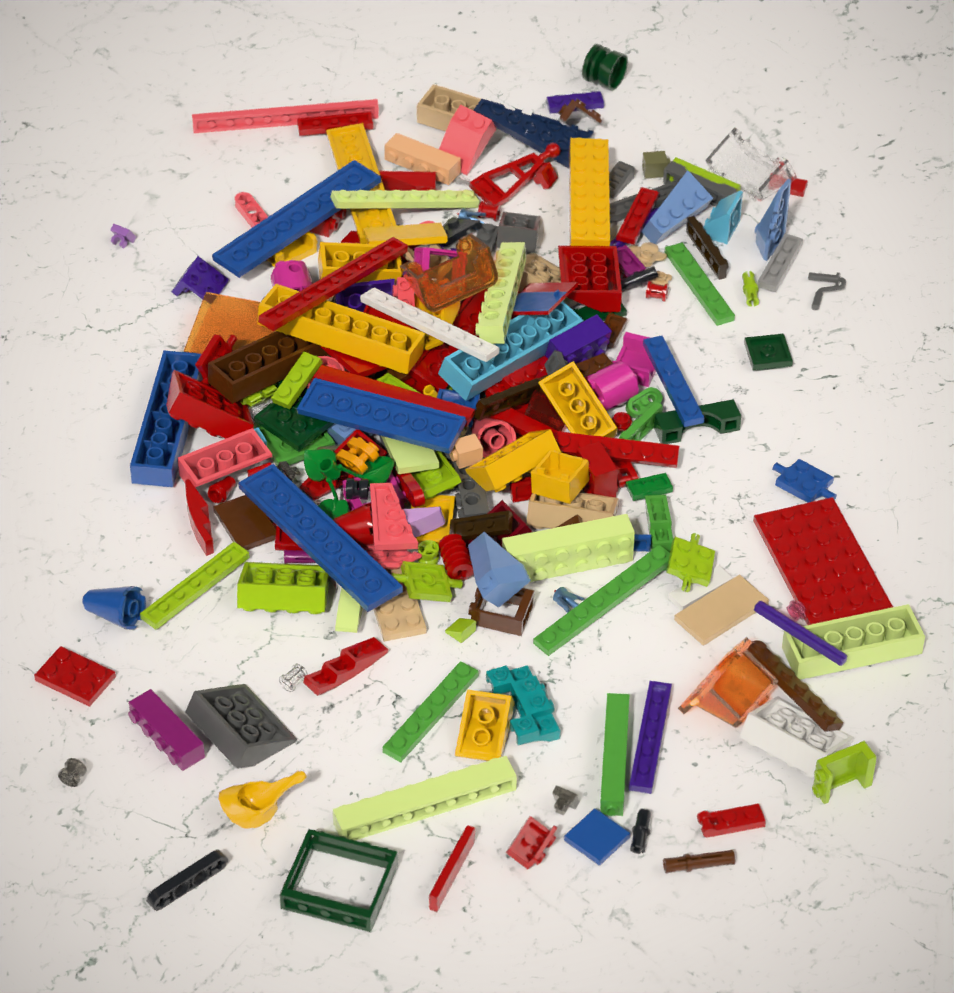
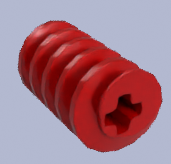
M459 534L444 536L438 546L447 575L450 579H461L462 581L469 579L473 576L474 572L470 555L466 548V543L462 540V536Z

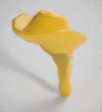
M296 771L291 776L284 777L273 783L255 781L232 785L219 791L218 799L224 813L233 823L244 829L258 828L272 819L278 810L277 800L284 792L294 785L302 783L307 778V775L304 771Z

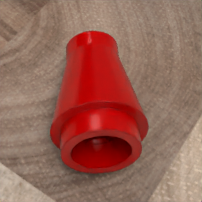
M227 476L212 484L208 490L209 499L214 503L225 502L236 485L235 479Z

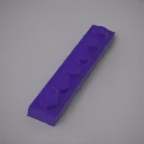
M649 681L629 791L652 794L672 688L670 683Z

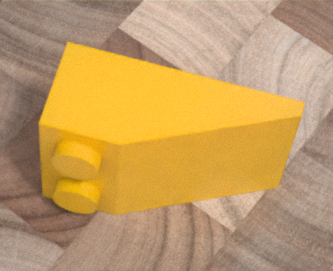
M467 690L455 751L456 757L490 761L493 758L502 757L515 705L512 696Z

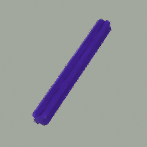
M758 601L755 604L754 611L837 665L842 666L847 661V654L763 601Z

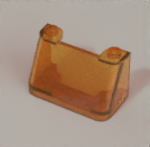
M470 233L458 240L456 244L458 256L423 271L421 265L416 261L400 265L402 275L424 307L429 311L437 312L493 286L497 282L498 272L490 248Z

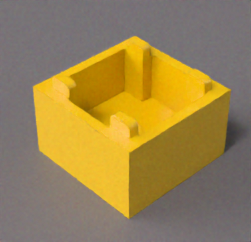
M550 450L531 472L532 493L570 504L589 481V461L577 456Z

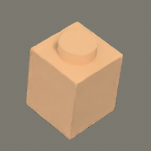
M471 434L458 438L449 455L452 462L455 461L458 468L461 469L482 460L483 447L477 436Z

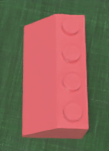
M252 428L178 457L179 476L184 483L185 480L189 479L194 487H198L271 458L272 453Z

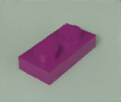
M627 245L617 248L619 269L626 277L633 275L635 271L646 270V267Z

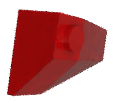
M357 429L334 451L336 455L341 449L349 451L350 448L347 446V442L352 437H360L366 443L372 442L379 449V456L387 454L384 449ZM341 471L340 477L337 480H332V483L336 489L343 485L342 481L347 480V478L356 477ZM308 477L299 486L314 501L331 492L326 477L321 481H313Z

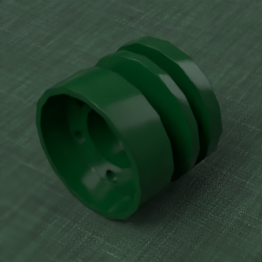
M595 44L585 57L582 77L589 82L599 83L600 86L613 91L624 79L628 67V57L616 50L611 51L608 47Z

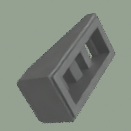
M618 161L609 173L610 197L615 199L634 179V166Z

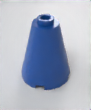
M137 586L90 589L84 594L82 599L86 611L128 630L137 628L138 625H135L137 621H142L140 613L146 609V598L140 592L143 590Z

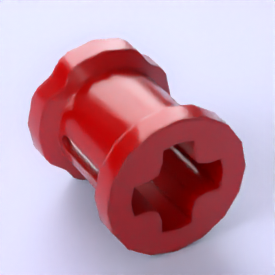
M481 201L478 212L486 213V215L478 216V218L486 217L498 222L501 215V205L497 204L494 206Z
M648 281L646 298L653 297L666 301L668 284L658 285Z

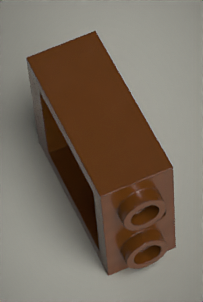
M477 587L475 592L476 600L470 603L468 615H471V619L476 621V626L522 636L534 606V590L522 588L505 602L519 606L515 617L484 611L483 608L487 600L483 599Z

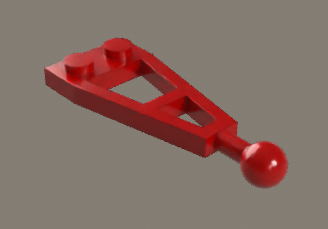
M550 143L540 155L537 156L535 153L487 171L470 181L469 187L487 204L494 206L499 204L502 206L536 175L535 173L543 165L544 160L549 157L556 158L560 154V147L556 143ZM533 163L534 165L526 173L520 169V167ZM511 172L519 180L506 192L491 180Z

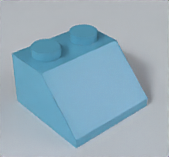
M738 191L720 200L718 205L713 207L710 219L707 218L704 224V230L710 235L711 240L728 244L741 219L743 191Z

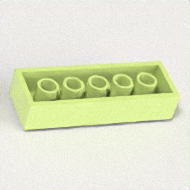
M623 514L502 538V548L524 565L531 579L530 582L632 562L635 531L628 515Z
M907 604L803 626L847 654V661L842 666L837 665L786 631L783 633L782 649L792 671L801 680L922 654L925 635L910 605Z

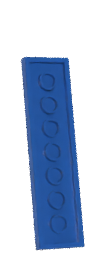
M317 378L313 379L297 408L298 414L448 454L451 453L466 424V417Z

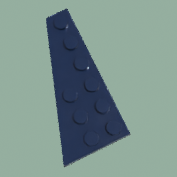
M483 98L473 110L491 119L497 129L540 153L545 151L548 144L556 143L560 147V154L556 158L551 159L569 168L570 138L591 139L594 133L593 130L578 129L579 126L573 124L571 127L561 124L559 120L532 113L528 115L522 113L521 109L515 108V110L505 108L503 104Z

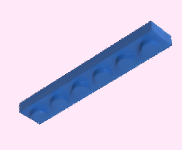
M661 335L643 339V346L683 426L687 427L704 423V416L664 337Z

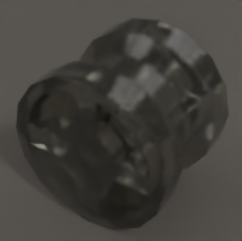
M68 758L64 764L65 768L59 771L58 778L65 785L76 787L80 782V777L85 775L87 768L78 759Z

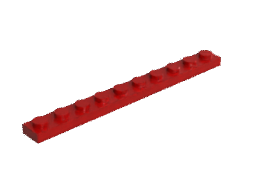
M395 237L388 239L260 314L258 322L272 331L277 330L408 251V245Z

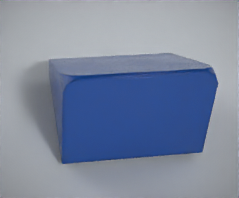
M635 534L634 551L649 552L651 548V535Z

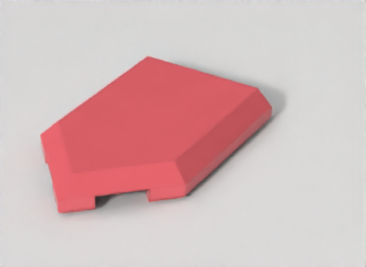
M360 545L385 570L399 569L403 561L415 562L422 557V554L416 551L411 553L407 549L375 551L374 545Z

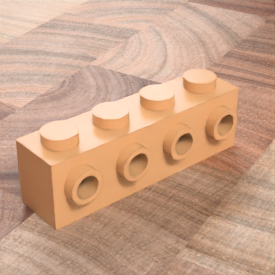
M396 133L384 145L385 160L412 171L436 172V180L449 185L461 173V158L399 133Z

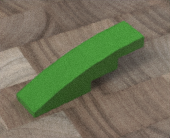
M666 495L645 496L648 530L651 535V550L660 545L670 553L673 534Z

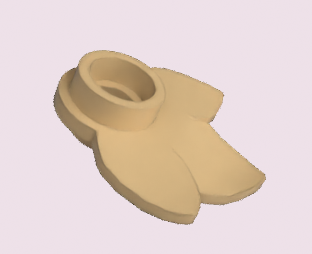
M651 242L643 243L641 247L634 245L629 247L645 267H650L653 265V262L663 261L667 258V254L659 252L658 246Z

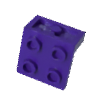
M197 256L171 292L178 296L182 291L186 293L189 289L206 303L212 305L229 279Z

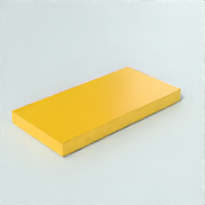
M441 222L363 228L367 244H381L392 237L408 246L447 242V234Z

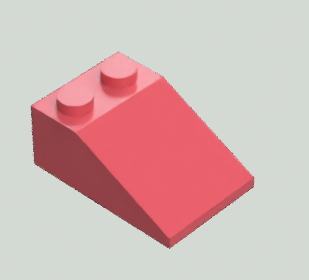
M460 105L450 120L439 150L461 158V173L467 176L496 131L495 125L491 119Z

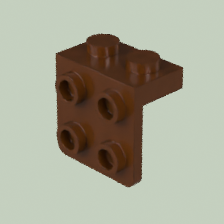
M572 99L568 106L564 104L558 112L561 115L559 120L563 123L567 121L575 108L599 125L603 121L600 119L602 115L593 109L591 112L585 108L586 104L579 99H576V101Z

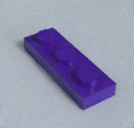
M601 91L546 97L550 114L558 113L564 104L568 106L572 99L574 101L576 99L581 100L586 104L585 108L587 110L604 108Z

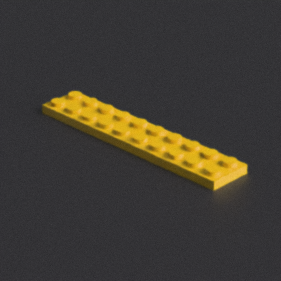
M363 123L326 130L337 170L356 160L380 176ZM382 180L381 183L369 191H385ZM350 208L361 244L367 243L363 228L397 226L391 208Z

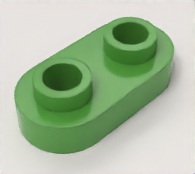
M654 387L643 390L627 402L625 407L627 414L632 418H639L655 402H662V394Z

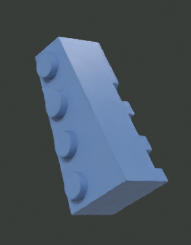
M687 170L649 220L642 233L651 243L658 244L686 224L687 217L697 216L704 211L713 197Z

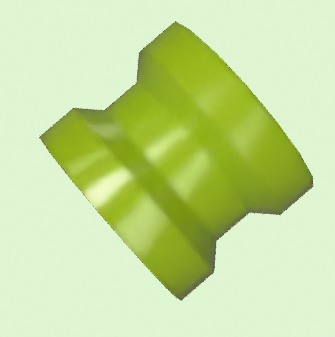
M425 540L419 543L418 553L422 554V557L418 559V562L438 564V544L432 540Z

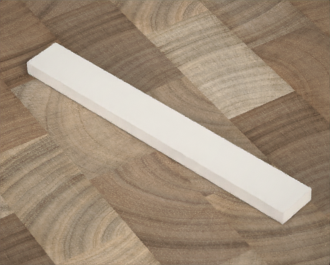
M372 288L361 295L362 303L484 362L499 354V347L376 288Z

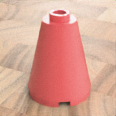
M476 418L474 419L471 428L472 434H475L481 443L484 458L516 440L515 431L507 422L491 418H485L480 421Z

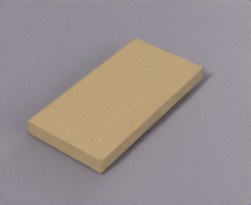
M739 574L675 614L674 620L704 646L755 614L754 606L758 601L769 604V599Z

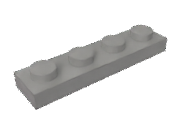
M786 233L783 235L758 280V287L774 292L777 291L802 246L803 238Z

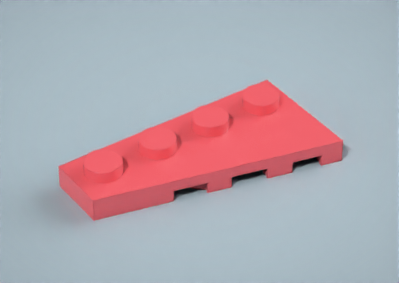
M392 483L370 484L374 550L418 549V541L413 536L412 528L406 520L404 510L401 509L400 501Z

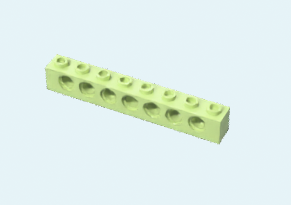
M501 242L500 249L496 251V260L493 261V270L490 272L491 281H488V291H485V302H482V312H479V323H476L475 329L476 336L491 344H505L526 263L525 242Z

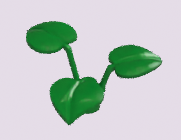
M329 449L305 450L304 467L307 476L313 481H321L326 477V481L333 493L334 500L326 499L318 505L331 519L349 512L347 501L338 500V495L332 483V480H337L340 477L341 471L358 478L369 479L370 487L372 483H385L394 466L392 458L379 456L374 463L368 460L365 462L368 469L361 475L343 467L341 464L337 465L336 454Z

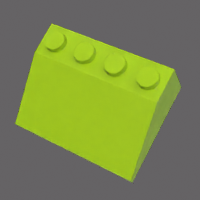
M245 562L237 583V608H242L244 611L264 609L266 612L286 610L288 613L308 611L310 614H320L325 612L330 575L319 565Z

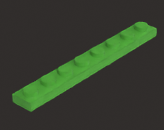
M658 545L533 638V644L547 656H550L666 569L670 553Z

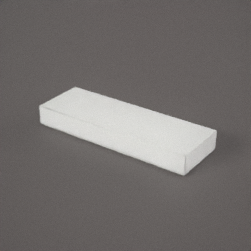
M719 565L712 569L710 583L707 587L691 583V590L689 592L682 591L681 587L669 593V599L682 611L730 581L733 577Z

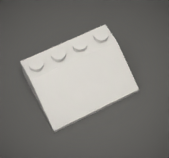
M779 697L748 713L740 737L746 740L749 745L759 747L765 750L768 755L782 759L788 766L804 771L811 778H814L818 759L849 747L855 737L841 730L824 732L802 709Z

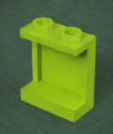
M865 741L817 760L812 790L814 795L820 798L823 804L829 803L830 791L853 780L857 779L864 789L872 786L877 756Z

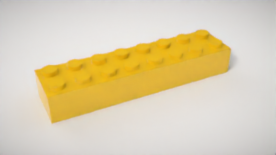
M570 138L569 246H610L608 139Z
M275 284L260 302L258 317L300 291ZM327 300L276 330L404 374L410 372L422 355L425 341L424 332Z

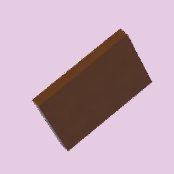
M246 495L213 506L214 513L231 540L245 550L275 540L276 529L268 516Z

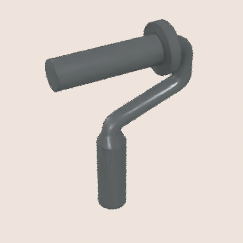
M809 272L808 280L835 283V286L821 287L815 292L811 308L813 310L819 309L823 292L844 289L846 279L841 277L840 272H837L836 275Z

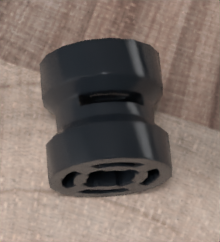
M347 478L346 499L359 497L361 500H368L369 479L357 481L354 478Z

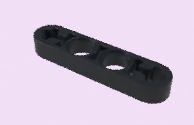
M219 849L210 852L154 888L146 898L147 903L155 911L165 908L222 871L228 863V858Z

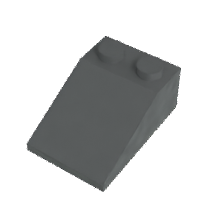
M503 211L498 227L496 248H500L501 242H525L526 255L535 253L541 216Z

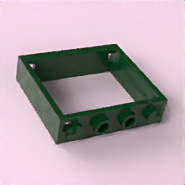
M308 829L279 894L280 909L371 932L397 870L398 851L371 845L367 842L351 840L344 836H335L323 831ZM313 850L386 868L369 909L296 891Z

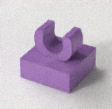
M113 223L110 229L115 234L111 238L112 244L116 245L117 241L121 240L119 246L124 249L127 246V241L131 243L135 241L136 236L129 229Z

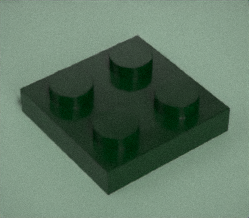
M784 333L744 338V345L753 371L792 367L793 360Z

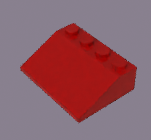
M558 246L561 282H577L578 284L567 298L600 312H620L622 288L617 246Z
M176 370L172 372L166 405L168 413L172 418L176 420L183 419L196 429H199V427L203 428L208 434L225 439L253 428L254 424L248 405H242L239 401L232 404L215 388Z

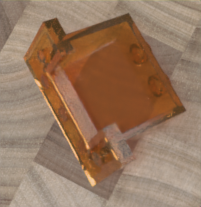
M745 637L720 660L678 709L685 714L693 706H697L737 728L747 718L748 713L755 710L758 705L762 706L770 698L767 694L779 680L747 650L753 642Z

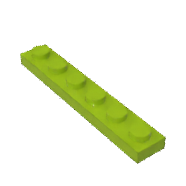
M231 543L140 613L141 619L157 630L250 558L249 552L237 543Z

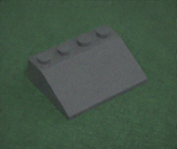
M246 684L194 691L185 711L192 722L202 730L205 736L213 742L236 769L255 766L297 741V738Z

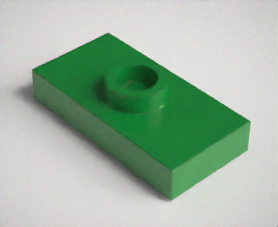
M666 473L626 481V488L633 501L644 499L645 496L662 495L673 492V486Z

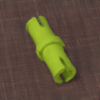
M746 271L742 274L744 283L743 293L746 295V303L752 307L751 301H753L754 306H757L759 298L755 275L752 271H749L750 277H748Z

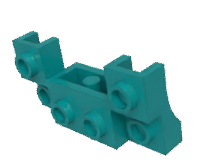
M506 665L486 671V682L491 683L492 693L502 694L510 691V696H512L515 702V707L520 717L510 720V730L515 732L518 746L534 741L551 742L560 739V728L552 715L555 711L554 704L551 699L548 700L544 684L539 683L536 675H532L528 665L509 670Z

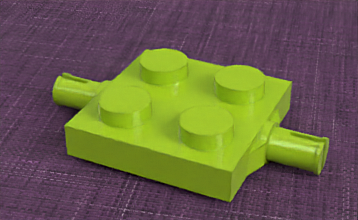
M696 533L691 534L690 541L678 537L673 539L666 572L683 580L681 590H685V592L691 590V583L707 587L711 579L715 550L699 545L700 535L697 534L696 536Z
M403 561L401 565L402 574H391L399 583H403L406 586L409 599L450 602L452 598L450 588L461 589L463 585L461 579H450L445 572L444 565Z

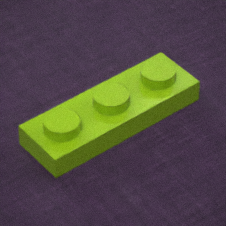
M303 352L271 397L272 402L290 409L322 365L321 358Z

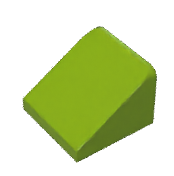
M459 618L445 630V633L462 643L476 631V621Z

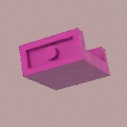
M625 332L623 346L616 361L612 362L622 361L626 363L636 373L638 385L649 387L656 370L643 346V339L650 337Z

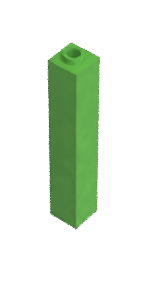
M607 693L600 812L608 816H623L630 694Z

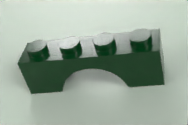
M734 399L699 405L704 416V423L687 427L683 426L676 410L655 414L654 430L660 443L672 444L681 442L685 431L697 426L710 427L720 434L740 431L741 414Z

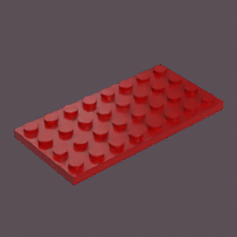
M833 497L754 515L753 521L807 625L893 608Z

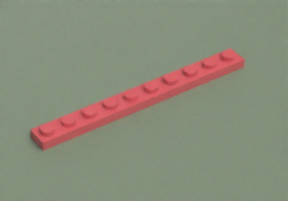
M378 100L192 114L193 132L205 133L297 125V118L371 112L372 119L379 118Z

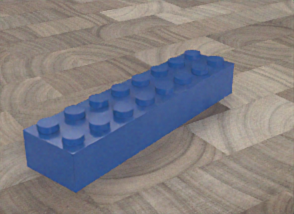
M163 350L130 463L132 484L163 487L174 486L179 468L178 457H181L183 454L190 425L183 419L176 420L172 418L168 413L166 405L172 372L176 370L201 382L203 377L195 366L201 354Z

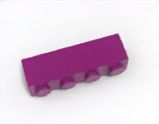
M152 689L129 701L130 712H128L131 721L141 727L144 735L147 738L150 737L155 742L159 751H164L168 755V759L174 766L177 765L184 771L205 758L204 743Z

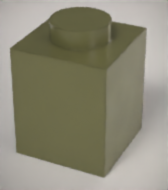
M665 151L643 152L642 170L645 179L663 178L664 168L670 163V158L666 157Z

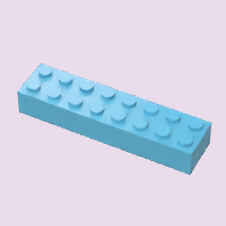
M564 301L549 315H519L510 321L505 344H493L499 347L498 355L484 362L462 350H457L444 358L438 374L467 401L498 383L507 375L544 356L551 338L582 323L584 320Z

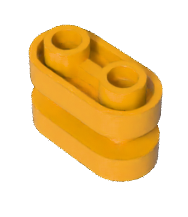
M352 437L347 442L350 450L341 449L336 455L339 462L346 468L363 475L368 469L365 462L368 460L374 463L379 457V449L372 442L366 443L360 437Z

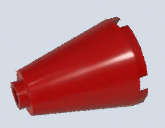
M371 503L364 504L332 519L359 545H374Z

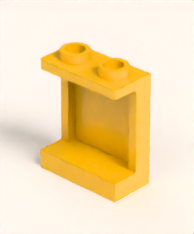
M308 231L268 258L267 261L275 268V264L279 261H299L317 253V238Z

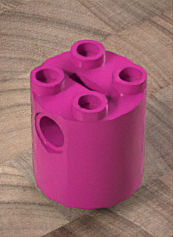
M302 260L279 261L275 264L271 274L272 286L279 284L301 291L313 284L309 269Z
M617 361L592 375L584 377L606 411L628 402L639 391L636 373L622 361Z

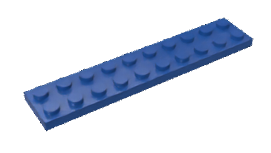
M353 160L213 253L212 259L240 278L341 210L336 209L330 198L332 191H369L381 183V176Z
M274 464L238 482L239 489L367 612L403 592V586Z

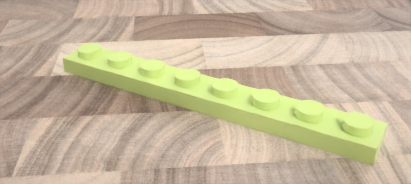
M471 190L332 191L330 196L336 209L478 208L480 202Z

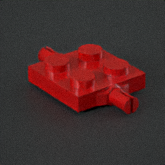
M213 335L195 364L203 377L202 383L213 387L208 382V363L233 351L232 347L238 340L235 335H230L227 342L224 341L221 335Z

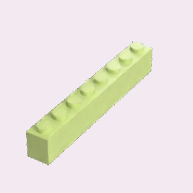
M507 756L493 758L490 761L477 765L474 764L458 771H451L435 778H428L416 784L406 785L393 791H386L380 795L364 798L348 805H341L333 809V824L339 836H344L351 840L362 839L515 791L517 775Z

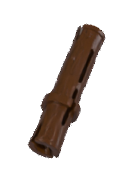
M733 850L697 855L686 853L680 857L663 858L665 873L685 871L687 873L693 869L735 865Z

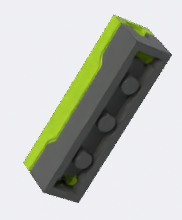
M677 157L664 168L663 184L674 181L677 185L688 170L713 197L709 204L715 207L720 200L741 190L740 184Z

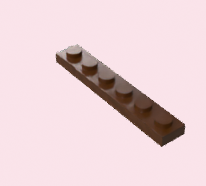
M760 640L744 642L741 649L824 732L841 729L843 722L837 717V714L830 710L823 703V700L816 696L809 689L808 685L802 682L791 669L787 668L781 662V659L767 648L764 642Z

